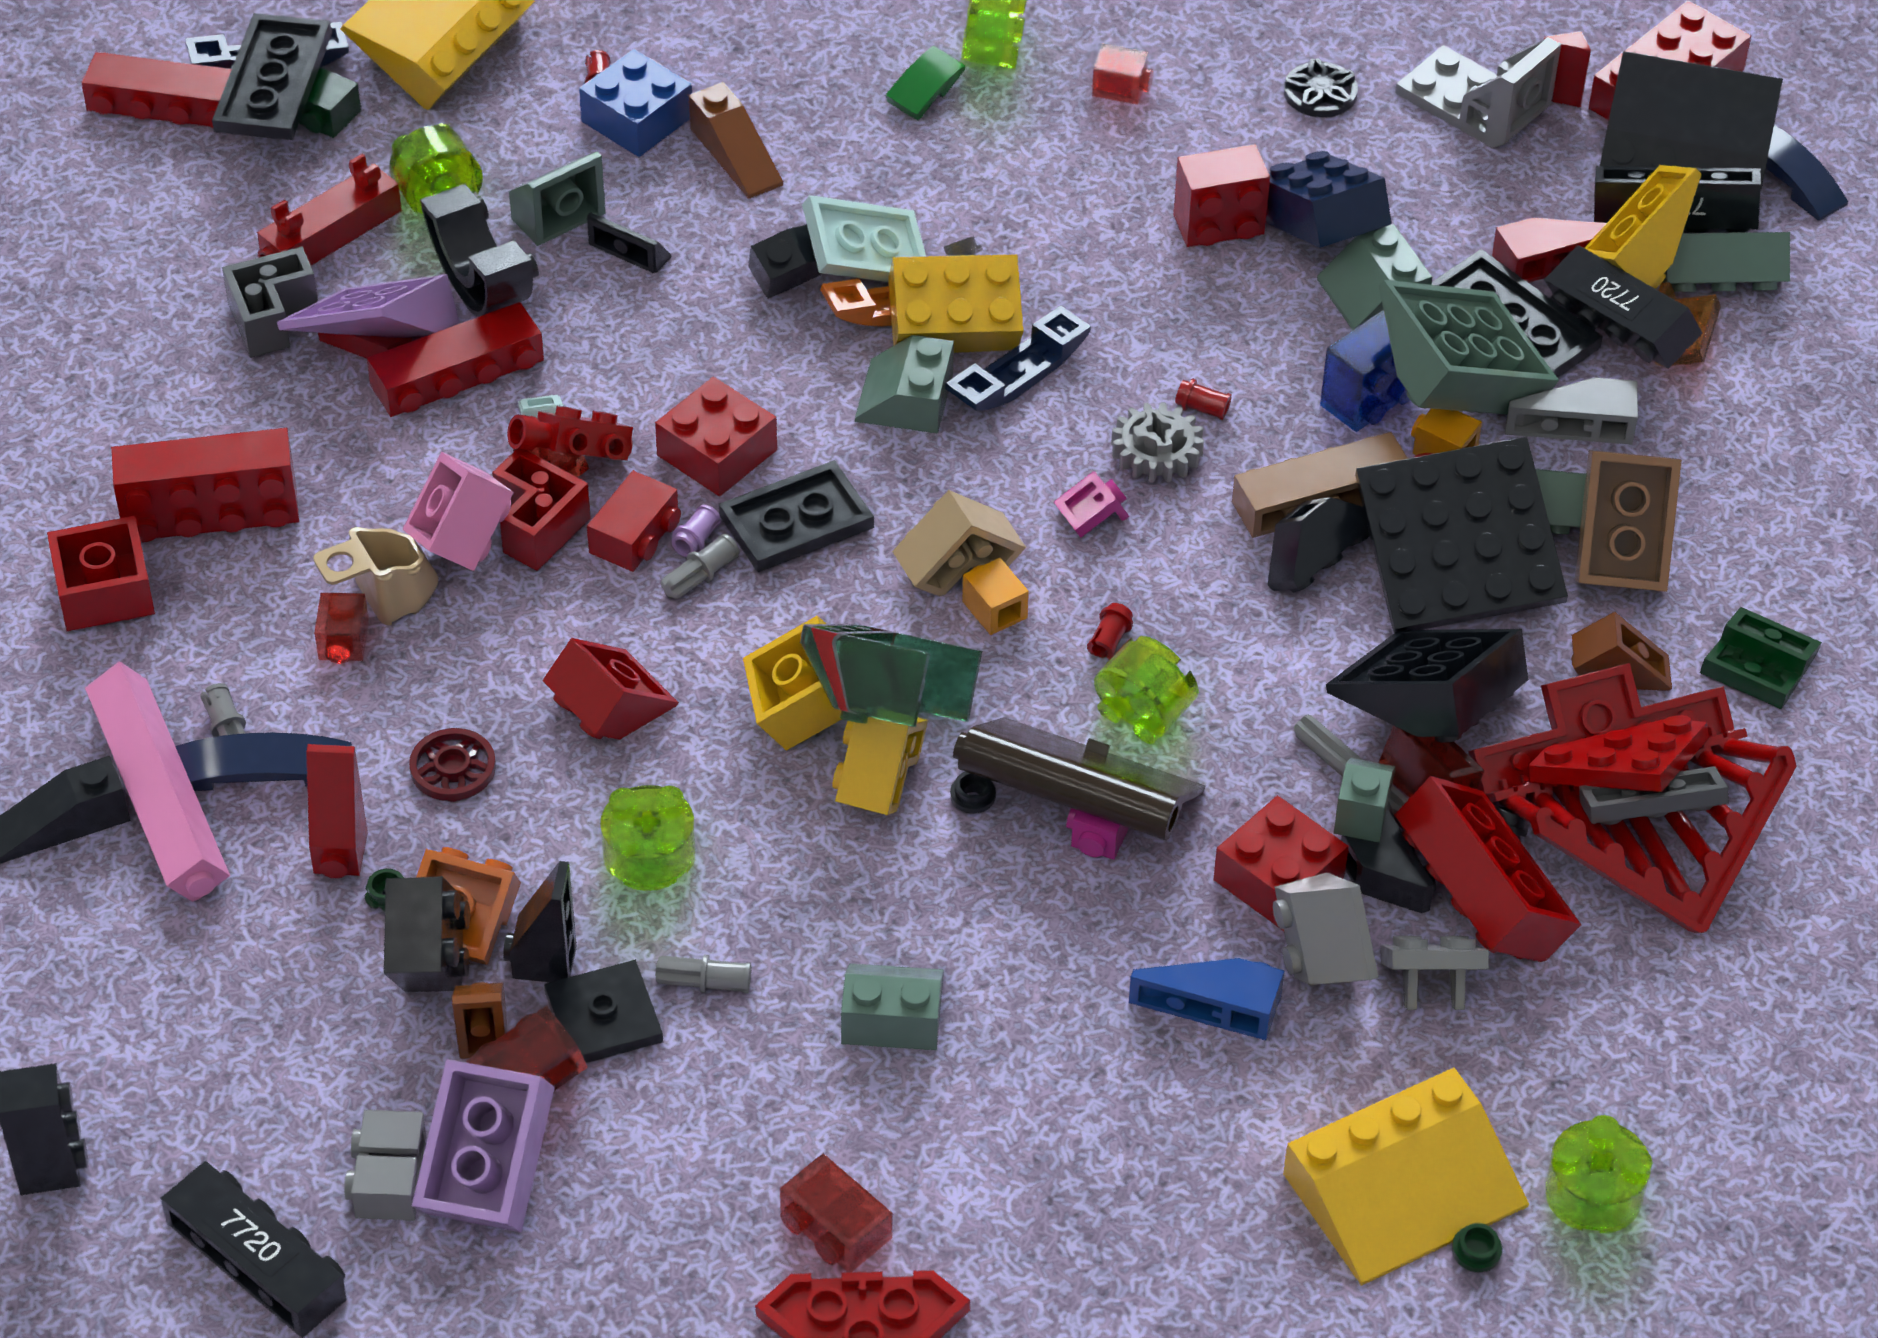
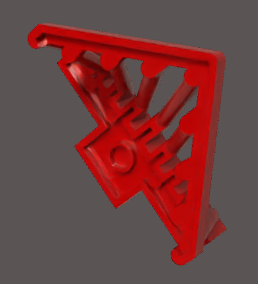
M1630 663L1540 685L1552 730L1468 751L1477 789L1484 791L1491 802L1498 801L1501 806L1529 822L1532 826L1533 834L1692 933H1704L1709 929L1797 767L1794 753L1788 746L1777 747L1738 740L1748 737L1746 728L1735 730L1724 686L1641 707ZM1671 716H1688L1691 718V721L1707 722L1709 737L1689 761L1702 768L1715 766L1723 778L1746 788L1750 801L1742 815L1739 812L1732 811L1726 804L1716 805L1706 810L1714 820L1725 828L1729 837L1721 854L1712 851L1683 811L1669 812L1664 816L1703 868L1706 881L1698 894L1695 891H1691L1648 817L1628 818L1656 867H1653L1623 819L1619 823L1605 825L1613 837L1612 839L1600 823L1592 824L1580 804L1579 786L1530 782L1529 764L1546 747L1588 738L1613 730H1621L1666 719ZM1716 754L1768 763L1769 766L1764 775ZM1686 764L1681 771L1689 770L1688 765ZM1553 793H1554V794L1556 795V797L1560 800V802L1563 804V806H1561V805L1553 798ZM1587 837L1593 843V845L1587 842ZM1625 858L1627 859V861L1629 862L1634 871L1626 867ZM1664 882L1666 883L1667 887L1669 888L1671 894H1669V893L1666 891V887H1665Z

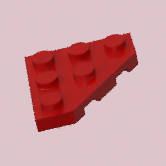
M1676 715L1588 738L1546 747L1529 764L1530 782L1662 792L1709 739L1708 724L1702 721H1691V718L1688 716Z
M934 1270L913 1271V1276L883 1277V1272H843L842 1278L811 1279V1273L790 1274L755 1305L756 1317L781 1338H941L970 1311V1299Z

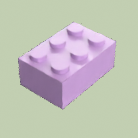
M446 1059L412 1206L428 1215L522 1233L555 1087L541 1076Z

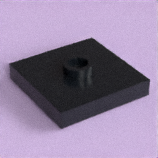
M636 959L544 984L545 995L570 1067L663 1042V1032Z

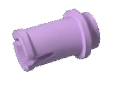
M700 505L685 525H680L673 531L672 546L674 550L681 556L687 557L693 551L700 552L704 549V541L721 524V520H718L720 514L709 505Z

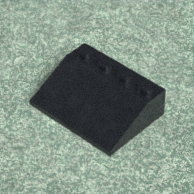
M1623 51L1600 166L1658 167L1659 165L1700 168H1761L1762 189L1783 79Z
M1522 629L1397 631L1326 684V690L1328 694L1416 737H1434V740L1440 743L1453 742L1461 739L1463 733L1472 726L1479 724L1480 719L1489 712L1496 710L1502 701L1513 696L1514 692L1529 680Z

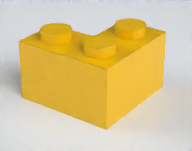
M873 707L858 711L855 714V718L850 717L848 719L843 734V744L848 745L844 763L839 762L835 769L832 787L838 789L835 802L890 815L898 810L908 767L916 765L919 761L928 720L881 707Z

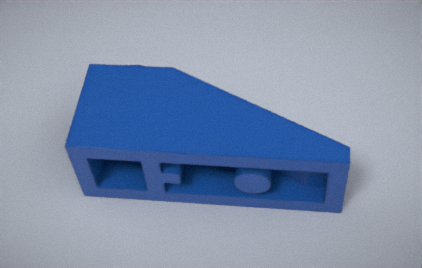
M1241 958L1133 969L1130 978L1128 1003L1266 1041L1281 999L1285 970L1271 967L1263 962H1252Z

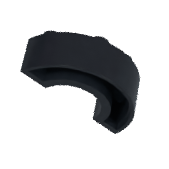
M462 184L420 199L427 230L443 271L447 274L448 280L472 314L482 316L527 300L531 296L533 278L539 275L536 261L531 253L526 254L514 240L499 246L496 245L486 222L489 218L488 209L481 196L476 197L466 184Z

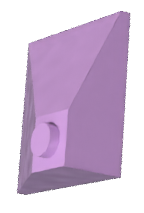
M444 274L344 288L278 321L277 324L279 330L393 338L420 336L422 338L452 327L459 323V318L448 276Z

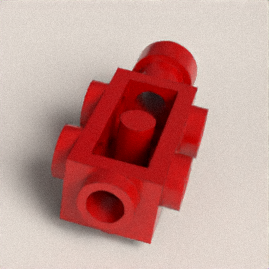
M556 406L555 413L538 411L537 418L520 414L513 416L508 426L507 438L510 447L513 449L532 451L537 447L555 452L628 461L633 446V427L617 423L618 415L593 411L592 418L581 417L582 410Z

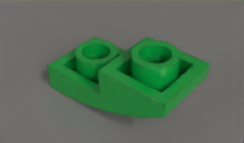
M933 45L912 63L885 94L886 101L919 121L938 96L944 97L964 72L966 66Z

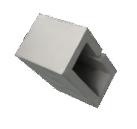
M364 1110L361 1129H353L351 1157L356 1159L355 1170H347L344 1185L345 1200L353 1201L355 1218L415 1221L417 1209L412 1206L427 1140L423 1112Z

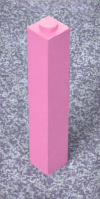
M119 661L86 686L85 690L166 886L193 902L209 894L216 886L230 877V874L147 679Z

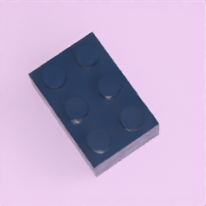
M1327 151L1310 153L1305 156L1306 160L1295 164L1279 163L1270 167V172H1268L1270 184L1266 223L1303 241L1322 248L1392 224L1385 178L1368 171L1367 168L1358 167L1349 163L1346 159H1339L1330 155Z

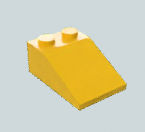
M1659 165L1588 243L1585 249L1656 289L1665 279L1664 273L1674 262L1701 173L1697 168Z

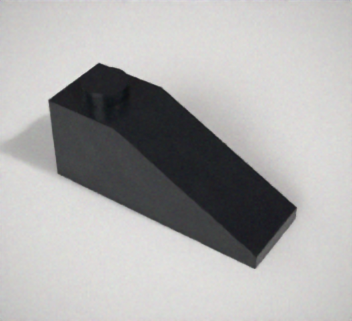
M807 224L786 229L751 246L748 267L768 299L824 274L818 271Z
M110 755L64 770L1 814L0 864L129 822L130 816L124 789Z
M558 862L518 914L514 933L506 934L503 958L504 961H511L512 979L553 982L571 976L577 942L569 862Z

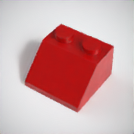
M575 638L569 640L542 680L555 693L553 696L554 701L562 708L573 712L581 720L579 724L581 729L591 737L599 740L603 737L620 740L673 709L679 703L626 649Z

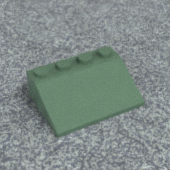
M1383 280L1379 285L1397 377L1406 388L1410 401L1419 408L1507 415L1510 401L1552 390L1559 382V379L1495 292Z

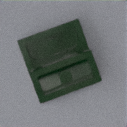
M1740 607L1726 623L1719 642L1704 658L1700 673L1782 709L1814 660L1822 642Z

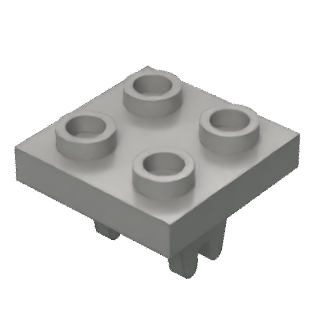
M1393 936V945H1381V964L1392 970H1403L1404 1007L1407 1010H1417L1418 970L1450 969L1452 1008L1454 1010H1464L1466 969H1489V950L1477 946L1476 939H1469V936H1440V945H1428V939H1422L1421 936Z

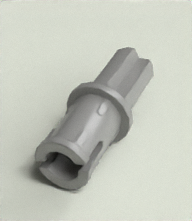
M721 534L718 539L700 552L693 551L689 553L686 562L661 580V587L664 589L665 595L668 598L679 599L704 580L707 583L712 581L715 572L739 557L738 545L729 535Z
M218 683L205 688L206 692L202 691L200 698L209 714L212 723L210 731L213 737L245 733L246 720L243 715L238 714L227 685Z
M704 955L703 959L661 956L656 963L655 977L656 982L659 984L700 987L701 993H706V988L749 993L752 965L750 962L738 963L710 960L709 955Z

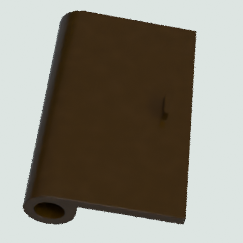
M1005 717L973 726L968 733L961 732L953 750V758L958 759V769L1166 841L1170 838L1175 828L1182 804L1201 796L1206 787L1194 781L1108 753L1110 745L1088 738L1087 745Z

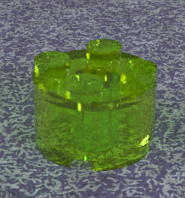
M969 0L961 60L1015 69L1019 46H1014L1013 42L1018 43V41L1022 40L1025 18L1017 16L1018 14H1024L1027 0Z
M440 123L421 127L408 135H401L394 140L392 144L393 153L389 163L390 176L399 183L400 193L414 212L423 214L420 199L462 184H466L473 194L475 191L477 194L479 193L483 183L481 166L462 138L448 124Z
M1139 636L1136 641H1133V637L1130 638L1094 677L1095 690L1101 700L1097 705L1100 714L1113 723H1118L1121 719L1133 726L1136 736L1147 744H1153L1158 738L1162 737L1197 699L1199 694L1198 684L1191 671L1184 676L1176 666L1181 659L1170 648L1148 636Z
M642 785L632 788H618L611 793L600 821L603 861L607 871L612 876L614 875L623 881L624 885L643 891L667 888L676 883V879L686 871L688 873L694 864L696 855L693 812L688 802L684 799L683 792L675 786Z
M1598 1115L1592 1120L1576 1123L1559 1135L1552 1148L1545 1181L1547 1203L1553 1213L1572 1228L1583 1231V1228L1596 1230L1599 1233L1619 1231L1631 1224L1639 1214L1651 1173L1652 1157L1643 1142L1629 1129L1619 1125L1617 1120L1611 1116Z

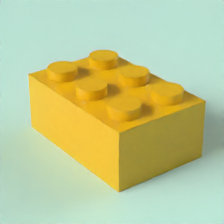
M1017 254L892 258L888 282L893 346L911 335L954 341V353L1007 351L1020 345L1024 329Z

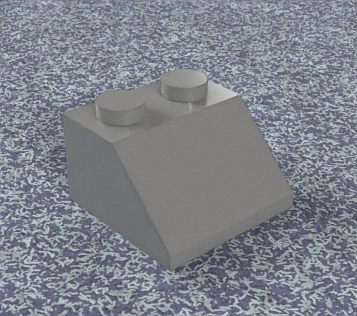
M1323 873L1275 886L1277 901L1273 902V913L1277 925L1280 929L1284 930L1287 946L1283 947L1282 955L1289 974H1293L1296 979L1308 985L1365 981L1379 978L1360 885L1330 873Z

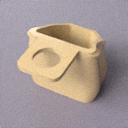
M353 527L349 530L350 540L319 551L313 557L316 567L328 584L335 585L355 577L359 589L379 621L384 625H392V622L407 614L412 613L415 615L433 595L439 581L435 569L427 560L417 542L411 536L393 529ZM336 555H347L352 558V566L345 571H333L327 566V563Z

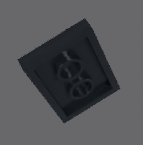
M835 460L719 503L721 519L757 572L874 528V515Z

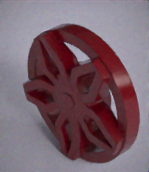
M448 728L433 732L419 741L410 755L409 766L413 783L422 793L434 799L455 802L472 797L485 789L495 774L496 761L491 744L482 735L468 729ZM450 740H462V742L451 746L442 743ZM474 744L471 751L468 753L466 748ZM431 747H433V748H435V749H437V750H439V751H438L436 754H434V752L432 751ZM480 749L485 753L488 764L476 759ZM426 753L430 762L417 769L421 756ZM471 769H478L484 773H472ZM429 772L436 773L434 776L423 777ZM465 779H467V780H469L470 782H473V783H471V784H469V785L466 786V781H465ZM441 781L442 788L433 786ZM458 782L457 788L450 789L449 783Z

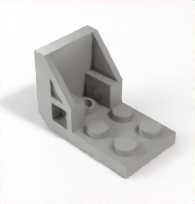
M1547 37L1509 56L1498 66L1497 74L1443 45L1396 84L1395 94L1491 148L1501 146L1551 105L1561 44Z

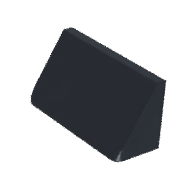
M592 212L587 215L590 246L651 273H657L671 258V254L658 241Z

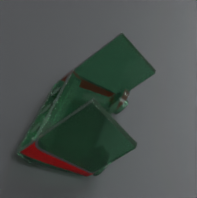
M859 624L803 625L800 644L831 706L841 710V719L857 723H867L868 717L916 727L918 713L924 712L969 722L983 651Z

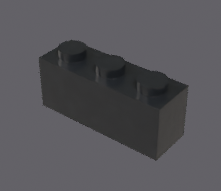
M56 1063L0 1071V1126L20 1195L80 1187L79 1169L88 1168V1154L85 1139H81L79 1115L77 1110L74 1111L70 1082L61 1083Z

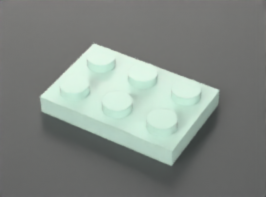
M809 195L802 204L819 273L888 282L893 257L926 256L914 210Z

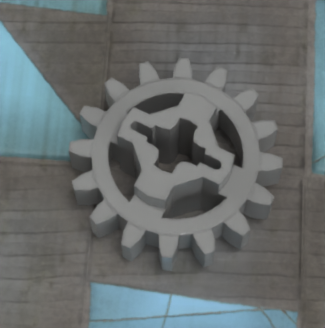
M1163 402L1159 405V409H1152L1149 403H1144L1142 412H1138L1131 407L1128 409V418L1119 416L1116 428H1112V457L1120 459L1119 468L1121 470L1132 467L1133 478H1138L1143 473L1148 475V480L1151 483H1154L1157 476H1163L1167 483L1171 482L1173 473H1177L1184 478L1187 476L1188 467L1197 468L1199 457H1203L1202 426H1195L1196 417L1194 415L1182 417V407L1168 411L1166 403Z

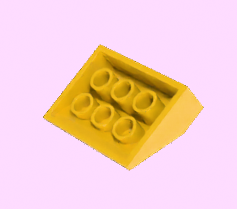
M369 0L342 25L340 30L420 106L429 110L522 18L535 1Z
M1455 1067L1287 1143L1283 1175L1361 1286L1453 1243L1457 1232L1470 1224L1482 1223L1489 1226L1529 1207V1202L1481 1102Z

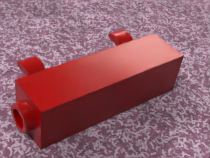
M363 153L349 161V169L352 176L291 212L285 199L271 207V215L274 222L257 232L260 249L258 251V258L303 246L310 265L315 264L401 212L399 183L382 171L377 164L372 163L367 166L366 156Z

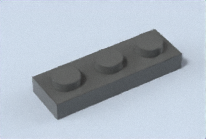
M1715 766L1680 771L1662 792L1602 788L1586 785L1579 786L1580 804L1592 824L1612 825L1619 823L1622 819L1642 816L1659 818L1669 812L1689 809L1693 811H1706L1716 805L1729 804L1728 786Z

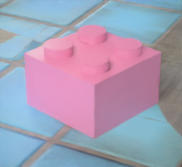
M441 451L402 530L428 551L474 571L478 562L483 561L488 555L492 544L491 537L498 523L507 517L511 508V497L514 492L485 471Z

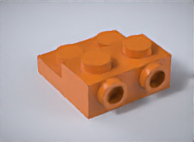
M442 847L441 852L426 849L416 877L443 876L463 897V901H468L470 907V927L468 930H463V948L468 949L470 961L488 965L501 925L507 926L521 881L512 872L513 867L502 861L486 859L485 864L468 860V854L454 848Z

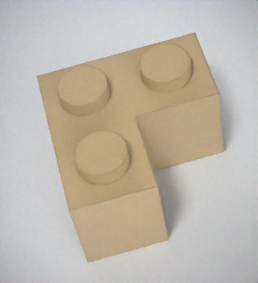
M948 490L935 502L919 523L906 534L905 538L892 552L914 587L940 597L945 595L971 567L984 565L997 558H1001L1009 567L1025 550L1026 546L1003 512Z

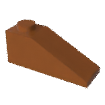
M724 81L689 95L690 129L748 199L783 186V180L744 105Z

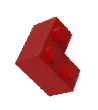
M516 449L492 472L493 478L514 492L511 497L510 511L507 517L500 522L503 553L536 571L591 519L588 483L527 450Z

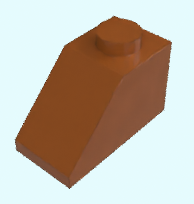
M1615 611L1572 634L1573 655L1571 661L1573 668L1579 676L1630 663L1637 690L1669 691L1672 689L1669 655Z
M477 982L471 985L455 986L452 995V1006L459 1059L508 1056L507 1014L503 983Z

